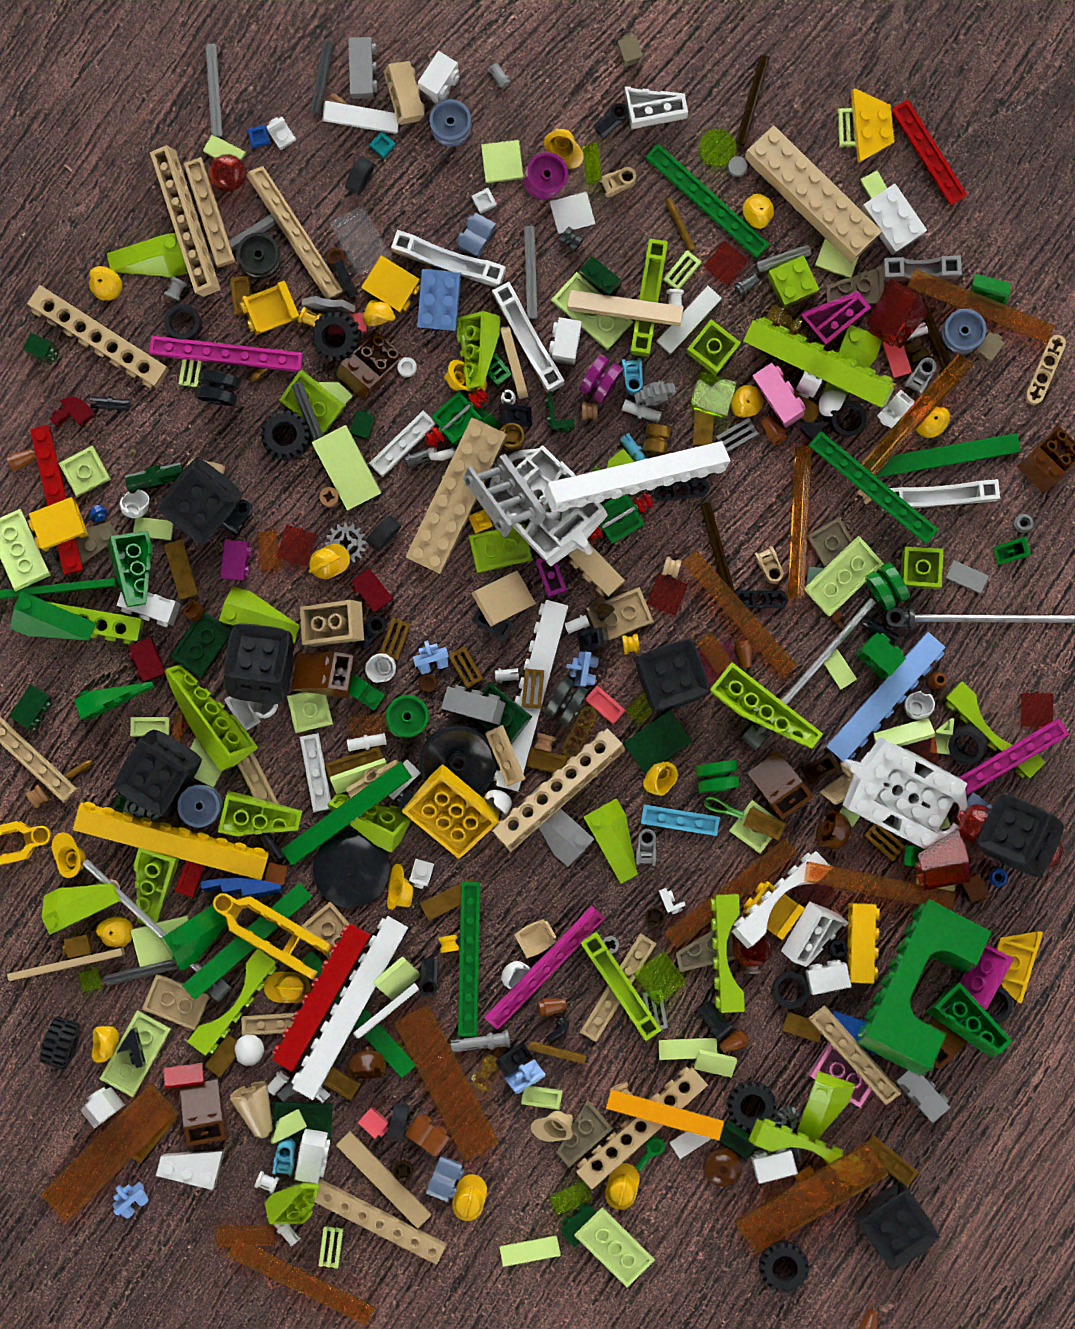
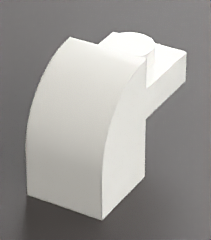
M900 390L877 417L880 418L883 425L889 426L892 429L915 401Z

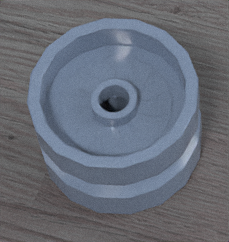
M447 99L434 106L429 120L431 132L435 140L441 145L448 147L459 146L466 142L472 129L470 111L466 105L459 100Z
M967 308L953 312L941 329V338L945 348L951 353L965 355L975 351L985 339L987 332L986 323L983 317L974 310Z
M209 785L189 787L181 794L178 800L180 818L192 827H206L214 824L220 819L224 807L222 795L216 788ZM200 802L203 804V808L201 810L199 809L200 805H198V803Z

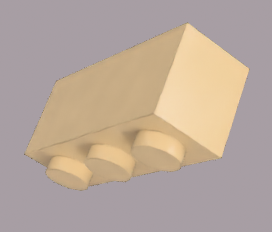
M410 61L388 64L383 72L398 125L419 122L425 115V106L420 100V90L415 82L414 68L411 67Z
M592 546L593 553L590 555L578 548L573 550L568 555L570 558L568 562L575 569L579 568L583 572L582 577L588 583L592 581L597 586L595 590L600 595H605L607 598L610 597L625 582Z

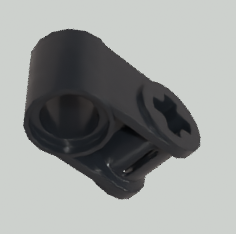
M241 499L221 527L236 537L253 512L252 504L247 500ZM245 504H247L246 508L248 510L246 512L242 511L240 513L241 509L239 508V506H244Z
M375 616L363 625L364 639L366 641H357L362 651L368 648L386 630L387 625L384 619ZM376 620H380L382 623V628L378 631H375L372 627L373 622Z

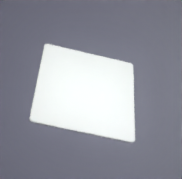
M587 192L550 201L559 234L563 233L568 227L575 230L595 224Z

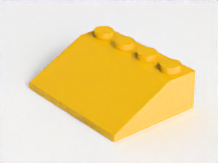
M443 764L429 776L402 809L406 816L458 859L467 853L498 823L500 813Z

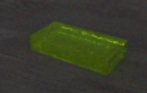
M592 142L582 148L587 185H594L602 180L599 148L596 142Z
M647 692L626 710L638 724L653 712L646 699Z
M584 1180L549 1196L557 1215L593 1199Z

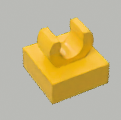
M484 509L469 516L475 534L493 527Z

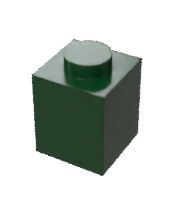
M366 410L356 411L350 429L353 437L369 441L376 420L371 412Z

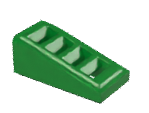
M494 352L492 360L495 359L496 362L489 366L487 375L498 388L512 377V373ZM497 365H499L500 368H498L495 372L492 373V372L490 371V370H492L494 367H496ZM502 370L505 372L499 378L495 377Z

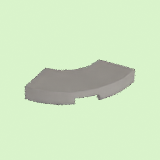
M318 296L302 299V306L325 313L344 312L351 314L355 313L356 306L344 300H329Z

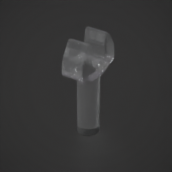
M50 547L48 554H45L39 548L43 559L48 560L55 578L62 576V572L55 559V554L58 552L57 547Z

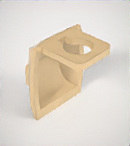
M844 762L840 763L844 774L820 791L834 805L842 801L844 802L854 775L844 766Z
M544 919L527 925L514 935L526 958L545 951L556 942V936L548 921H544Z

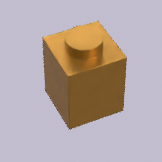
M90 934L64 939V944H62L63 953L68 958L94 953Z

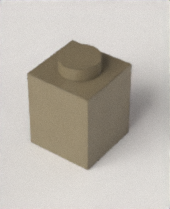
M636 35L621 37L618 40L617 47L624 67L642 62L643 54Z
M989 332L973 354L989 364L1005 342L1002 341L1003 338L999 334Z

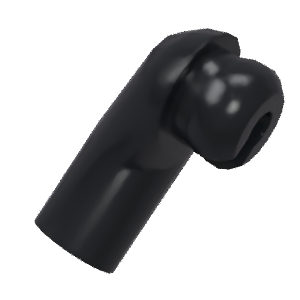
M564 1016L556 1020V1024L559 1027L546 1036L550 1044L564 1036L569 1026V1021Z

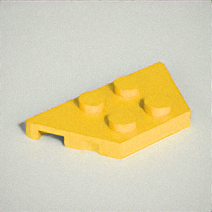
M858 89L851 90L857 159L858 162H862L894 143L892 113L890 104Z
M1041 931L1000 937L996 948L1014 958L1000 986L1021 1004L1043 935Z

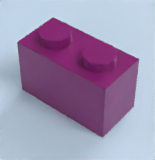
M224 541L220 578L245 582L246 577L249 578L250 566H247L248 558L251 559L252 547H250L248 542Z
M543 558L536 560V565L548 598L567 592L557 562L550 566Z

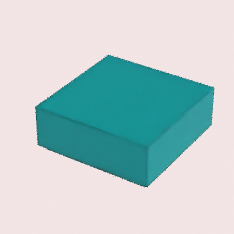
M382 131L369 144V147L383 159L396 146V143Z

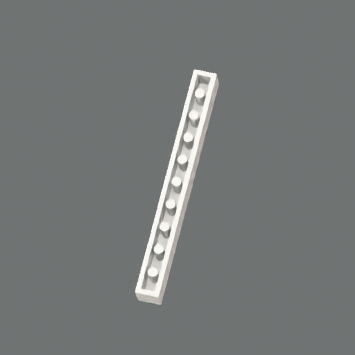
M720 441L549 482L544 490V494L552 512H563L571 507H583L587 503H600L605 499H616L624 494L633 495L641 490H653L661 485L669 486L674 482H686L694 477L702 478L711 473L719 474L726 470L731 460L723 442Z
M546 600L545 604L541 603L539 615H542L540 622L535 624L533 633L537 634L535 641L531 640L529 651L532 654L530 659H526L523 669L545 670L541 706L568 610V605ZM529 673L526 696V703L528 704L530 703L533 673ZM536 674L533 704H537L540 674ZM521 677L519 688L522 689L521 694L516 696L515 702L520 706L522 705L523 677ZM522 707L533 717L511 745L523 773L541 710L537 708ZM496 770L493 780L497 782L496 786L519 792L521 781L507 786L501 770Z
M389 916L386 919L382 918L377 927L380 931L377 936L373 935L368 943V946H370L367 953L363 952L358 962L361 965L358 971L353 970L349 977V980H351L349 987L343 988L339 996L342 998L339 1005L335 1003L330 1012L333 1015L329 1022L325 1021L320 1030L323 1032L320 1039H315L311 1046V1049H313L310 1057L306 1055L301 1064L304 1067L301 1074L296 1073L291 1082L294 1084L292 1089L312 1100L315 1098L376 987L373 983L374 980L384 973L408 929L407 926Z

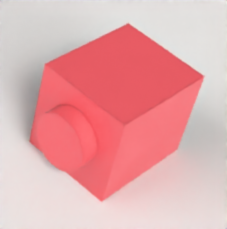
M371 1107L358 1121V1124L373 1138H376L378 1135L382 1137L389 1129L387 1127L389 1121L374 1107Z

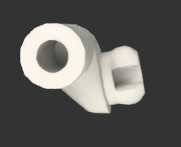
M431 447L427 449L429 455L427 457L430 460L443 461L453 458L455 450L450 448L437 452L436 447Z

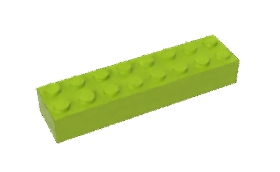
M763 317L752 321L743 342L881 408L887 405L896 386L893 383L894 379L886 375L878 376L875 374L876 371L867 366L862 368L858 366L859 363L850 358L845 360L841 358L842 354L834 350L826 351L824 346L817 342L809 343L803 335L790 334L788 328L781 325L779 327L772 325L773 321Z

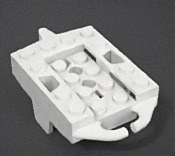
M543 445L537 449L519 450L508 455L507 457L511 463L516 459H524L516 467V470L527 485L531 486L530 489L536 497L542 495L539 497V502L547 511L542 523L535 526L531 519L528 518L512 524V527L550 566L576 548L588 555L592 554L593 549L587 538L608 516L604 507L600 503L592 502L587 503L583 507L575 506L563 512L555 511L549 513L550 506L544 494L547 484L576 475L562 461L559 462ZM499 475L491 477L490 487L504 483V481L500 479ZM508 489L492 495L497 503L514 497ZM518 504L503 509L507 518L525 512ZM528 520L529 524L526 530H524L520 523Z
M880 737L861 762L849 759L844 761V766L854 775L843 805L848 810L928 851L931 850L933 845L952 837L960 828V826L953 823L946 831L939 829L953 803L959 805L957 817L961 820L965 819L968 807L965 792L967 783L906 748L903 749ZM916 761L926 766L919 773L914 772ZM899 785L896 789L897 791L892 792L893 787ZM915 793L913 800L908 801L909 796ZM891 814L895 816L893 825L885 820Z

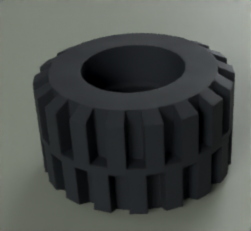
M331 312L320 316V319L315 321V326H312L311 329L313 331V334H310L311 339H313L312 346L316 347L315 351L320 353L321 357L328 358V360L347 358L360 346L358 344L361 342L360 334L362 332L361 329H358V322H355V318L348 316L344 312ZM332 325H339L345 331L346 339L341 347H333L327 340V331Z
M288 410L287 412L279 411L278 414L273 413L272 417H268L266 423L262 425V443L269 454L276 459H283L284 461L292 459L293 461L296 460V457H301L304 451H307L311 435L306 422L297 413L294 414ZM291 426L296 430L297 437L291 445L280 446L276 443L275 434L279 428Z
M59 1016L55 1017L44 1037L40 1051V1062L64 1070L71 1062L81 1032L80 1023Z
M746 1080L744 1083L740 1082L738 1086L733 1087L731 1094L729 1093L728 1114L733 1122L743 1130L752 1131L757 1119L764 1121L766 1118L773 1121L774 1115L777 1112V1101L774 1094L765 1084L758 1081ZM751 1094L759 1096L763 1101L762 1111L754 1117L744 1115L740 1108L743 1098Z
M782 1240V1242L774 1241L773 1245H767V1249L762 1251V1256L759 1258V1271L764 1282L772 1290L775 1289L779 1293H782V1291L790 1293L791 1290L795 1292L798 1290L797 1287H802L804 1280L808 1278L809 1262L806 1255L798 1245L796 1246L791 1241L790 1243L786 1240ZM782 1256H789L795 1262L794 1271L786 1277L775 1275L772 1269L775 1260Z

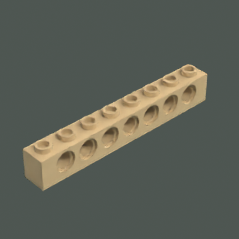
M167 145L150 152L194 292L205 297L221 289L177 152Z
M41 285L38 286L27 303L31 307L30 311L38 317L42 314L47 318L46 322L54 327L59 325L63 328L62 332L69 337L76 336L79 338L77 342L86 348L90 345L94 348V353L102 358L104 355L110 358L109 362L117 368L121 365L126 369L125 373L133 378L138 376L142 379L141 383L148 388L153 386L157 389L169 372L167 366ZM49 304H54V309L51 312H46V307ZM69 314L70 319L67 322H62L63 315ZM85 324V331L78 332V326ZM95 335H102L100 342H93ZM117 345V351L110 353V346ZM133 355V361L125 363L126 356ZM149 365V371L141 373L142 366Z
M608 728L605 731L599 732L593 742L583 746L581 752L576 757L573 756L567 761L566 766L556 770L549 781L543 782L533 795L527 796L522 805L512 809L504 821H499L495 825V829L492 830L495 836L510 852L513 851L625 751L623 744ZM599 748H605L603 753H596ZM584 761H591L590 765L582 766ZM571 773L577 774L574 779H568V776ZM556 786H562L559 792L553 791ZM548 799L546 804H539L540 800ZM529 811H532L533 815L529 818H526L525 814ZM518 824V829L510 830L512 825Z
M686 1066L678 1073L679 1078L675 1081L670 1080L664 1086L665 1090L660 1095L657 1092L649 1100L665 1104V1097L672 1095L675 1097V1102L670 1106L682 1109L704 1090L708 1084L692 1066L689 1069ZM682 1082H687L689 1090L681 1092L679 1085ZM634 1117L632 1120L628 1118L620 1125L621 1130L617 1133L612 1132L606 1138L607 1142L603 1146L600 1144L591 1151L592 1156L588 1159L583 1158L577 1164V1174L593 1189L663 1125L638 1117ZM637 1122H645L646 1128L643 1131L636 1130L635 1125ZM624 1134H628L632 1139L630 1143L624 1144L621 1142V1137ZM608 1148H616L617 1154L614 1157H609L606 1154ZM595 1160H599L603 1166L601 1169L595 1170L591 1166Z
M319 1178V1190L317 1197L314 1199L315 1203L437 1265L445 1249V1242ZM303 1181L302 1184H316V1183H310V1182H304V1181Z

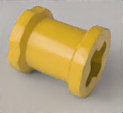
M304 307L299 315L298 322L315 326V321L320 319L322 314H316Z

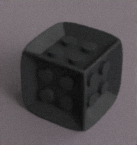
M195 457L175 480L164 498L160 500L157 509L167 520L190 538L205 544L241 500L242 492L210 464Z
M234 624L229 636L224 663L223 683L226 694L232 698L265 704L284 703L289 689L293 666L294 643L292 634L287 630L277 627Z
M691 637L657 647L634 658L644 694L653 714L689 704L704 696H709L711 693L704 667Z
M155 729L150 730L141 737L129 754L116 777L114 788L141 808L163 817L172 811L181 794L190 785L200 767L202 758L173 737Z
M1001 793L993 803L978 836L977 846L986 855L992 856L1005 865L1026 874L1041 877L1048 868L1061 841L1064 824L1055 815L1036 805Z
M903 1182L885 1189L853 1214L854 1219L891 1271L915 1259L940 1238L935 1226Z

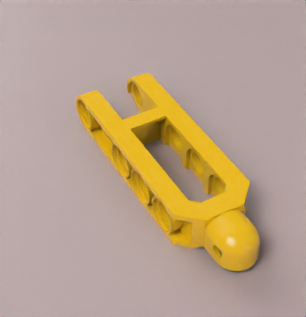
M21 821L0 825V836L21 832L24 835L26 844L21 851L0 855V865L29 859L37 846L45 845L51 840V830L46 826L31 828Z
M219 894L213 901L214 909L226 917L230 932L311 980L315 978L318 971L311 969L302 961L290 955L297 942L301 939L326 955L329 954L333 947L251 896L236 900L227 894ZM249 908L291 933L292 936L283 951L271 945L270 942L256 936L252 931H248L238 925L236 918L241 910Z

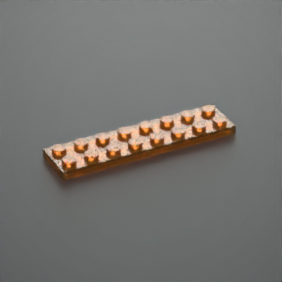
M429 1004L396 1020L394 1024L464 1160L466 1161L499 1144L500 1142L455 1054L452 1052Z
M153 1083L150 1084L40 1195L66 1223L69 1222L179 1111Z
M866 1141L735 1219V1224L753 1250L758 1253L889 1175L888 1171Z

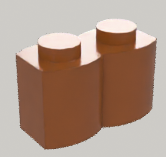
M425 1113L423 1115L418 1114L406 1130L405 1135L437 1157L450 1138L448 1135L449 1131L442 1125L435 1126L432 1123L433 1119Z

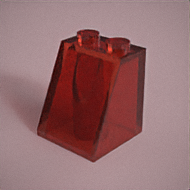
M891 278L872 311L867 324L872 335L877 338L880 336L889 346L893 347L895 345L900 349L925 319L928 312L921 296Z
M960 829L953 831L918 854L919 862H916L917 878L919 884L923 883L924 891L970 882L969 860Z

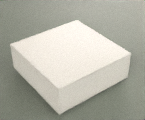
M489 188L471 196L480 214L497 206Z

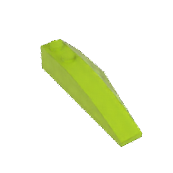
M732 662L710 689L713 695L739 715L810 749L815 746L823 735L822 732Z
M182 665L165 670L172 692L185 719L200 744L220 771L235 766L257 750V745L239 720L233 714L229 715L223 709L225 706L220 701L217 703L210 697L211 693L207 689L201 688L197 684L198 681Z

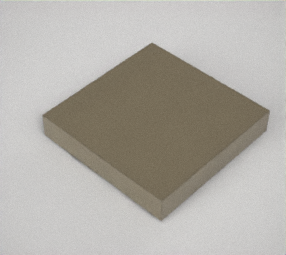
M840 517L806 536L824 568L853 541Z

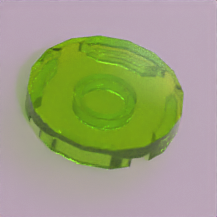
M715 128L707 131L699 142L701 159L712 167L727 165L736 153L735 139L724 129Z

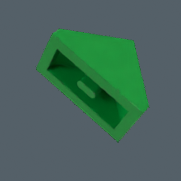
M1026 537L993 547L998 565L1024 559L1031 555Z

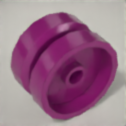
M551 152L539 153L532 158L524 170L523 184L525 189L531 196L540 200H548L557 196L567 182V165L557 154Z
M601 354L590 366L579 387V390L586 395L590 394L597 387L593 394V399L600 404L605 401L623 371V368L615 363L606 372L609 359Z

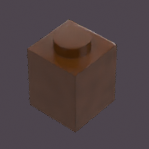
M979 873L959 881L969 903L975 902V904H979L986 900L985 896L989 895Z

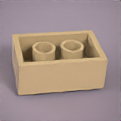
M345 600L300 607L302 645L317 647L364 640L362 602Z

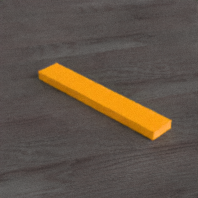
M613 1089L610 1091L606 1109L715 1140L720 1139L724 1124L723 1120Z

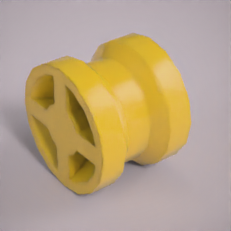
M633 634L632 637L622 636L625 655L630 652L640 653L637 634Z
M457 934L438 937L441 943V953L459 950V946L456 944Z

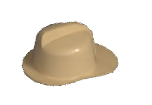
M553 1111L546 1118L534 1120L531 1123V1131L537 1138L546 1142L569 1140L573 1135L571 1130L573 1116L561 1111Z

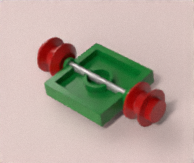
M475 388L476 393L474 395L469 393L470 401L467 400L462 392L458 391L431 416L440 427L439 429L431 427L432 433H425L427 436L425 440L431 447L435 445L438 448V442L440 440L445 441L443 434H446L454 445L458 444L471 418L481 422L484 420L474 408L475 406L482 408L481 403L483 401L489 402L487 400L489 395L482 388Z
M642 492L641 498L635 496V504H632L627 494L611 499L602 506L608 516L587 538V541L595 543L594 539L596 537L602 539V532L604 531L611 544L645 525L637 511L639 509V511L645 513V508H653L652 504L654 501L650 494L645 495Z

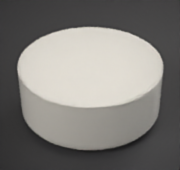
M409 357L401 359L398 363L399 373L403 377L413 376L417 371L416 362Z

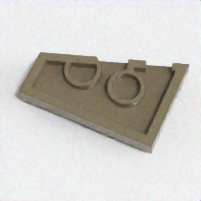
M883 265L854 277L827 285L826 303L859 291L870 305L884 304Z
M110 522L86 528L89 535L82 539L76 537L82 564H85L108 547L110 536L119 535Z
M711 930L675 953L680 972L713 964V958H716V950H713L712 938H715V930ZM730 932L727 941V961L737 959Z
M587 1099L571 1128L573 1132L572 1138L563 1140L556 1153L568 1167H571L613 1130L612 1126L589 1099Z

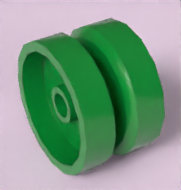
M890 562L879 567V573L873 571L865 576V581L872 595L886 612L896 606L895 600L902 603L910 598L905 582Z
M402 695L394 699L386 708L384 715L385 725L388 731L395 737L401 739L413 738L420 734L427 726L429 719L428 709L418 697ZM409 714V720H405L403 715Z
M737 760L695 766L696 776L709 777L708 780H702L697 783L699 793L709 791L711 793L727 791L729 788L740 787L738 776L727 777L726 774L738 770Z

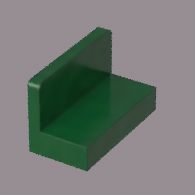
M729 1118L723 1125L719 1141L746 1160L751 1156L755 1148H759V1146L748 1141L751 1135L749 1132L741 1129Z

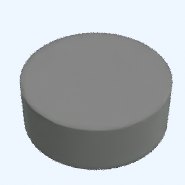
M734 157L728 164L729 173L735 177L744 175L747 170V162L742 157Z

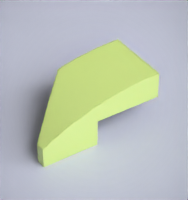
M318 382L344 404L352 397L339 382Z
M951 718L934 731L935 737L931 738L929 753L950 754L948 744L951 735H953L954 718Z
M299 1109L281 1117L277 1121L276 1129L271 1139L272 1144L307 1127Z

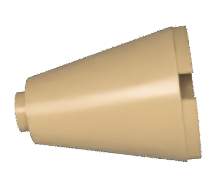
M259 1081L251 1083L252 1087L245 1089V1086L235 1090L231 1093L230 1099L253 1135L265 1138L270 1135L273 1126L268 1087L265 1082Z

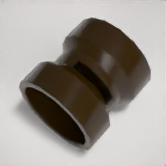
M922 338L905 346L906 351L911 354L913 364L930 355L928 349H925L923 346Z
M602 595L588 608L592 613L597 612L598 619L601 622L615 610L612 605L605 604L606 599Z
M653 906L646 911L645 919L648 924L659 926L664 922L665 914L662 909Z
M407 1160L398 1161L393 1169L394 1177L400 1182L409 1180L413 1173V1166Z

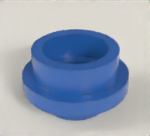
M96 505L89 510V518L91 521L100 522L105 519L108 511L102 505Z
M994 868L989 872L988 879L993 886L1001 887L1007 883L1008 874L1002 868ZM997 873L1001 875V879L999 881L995 880V875Z

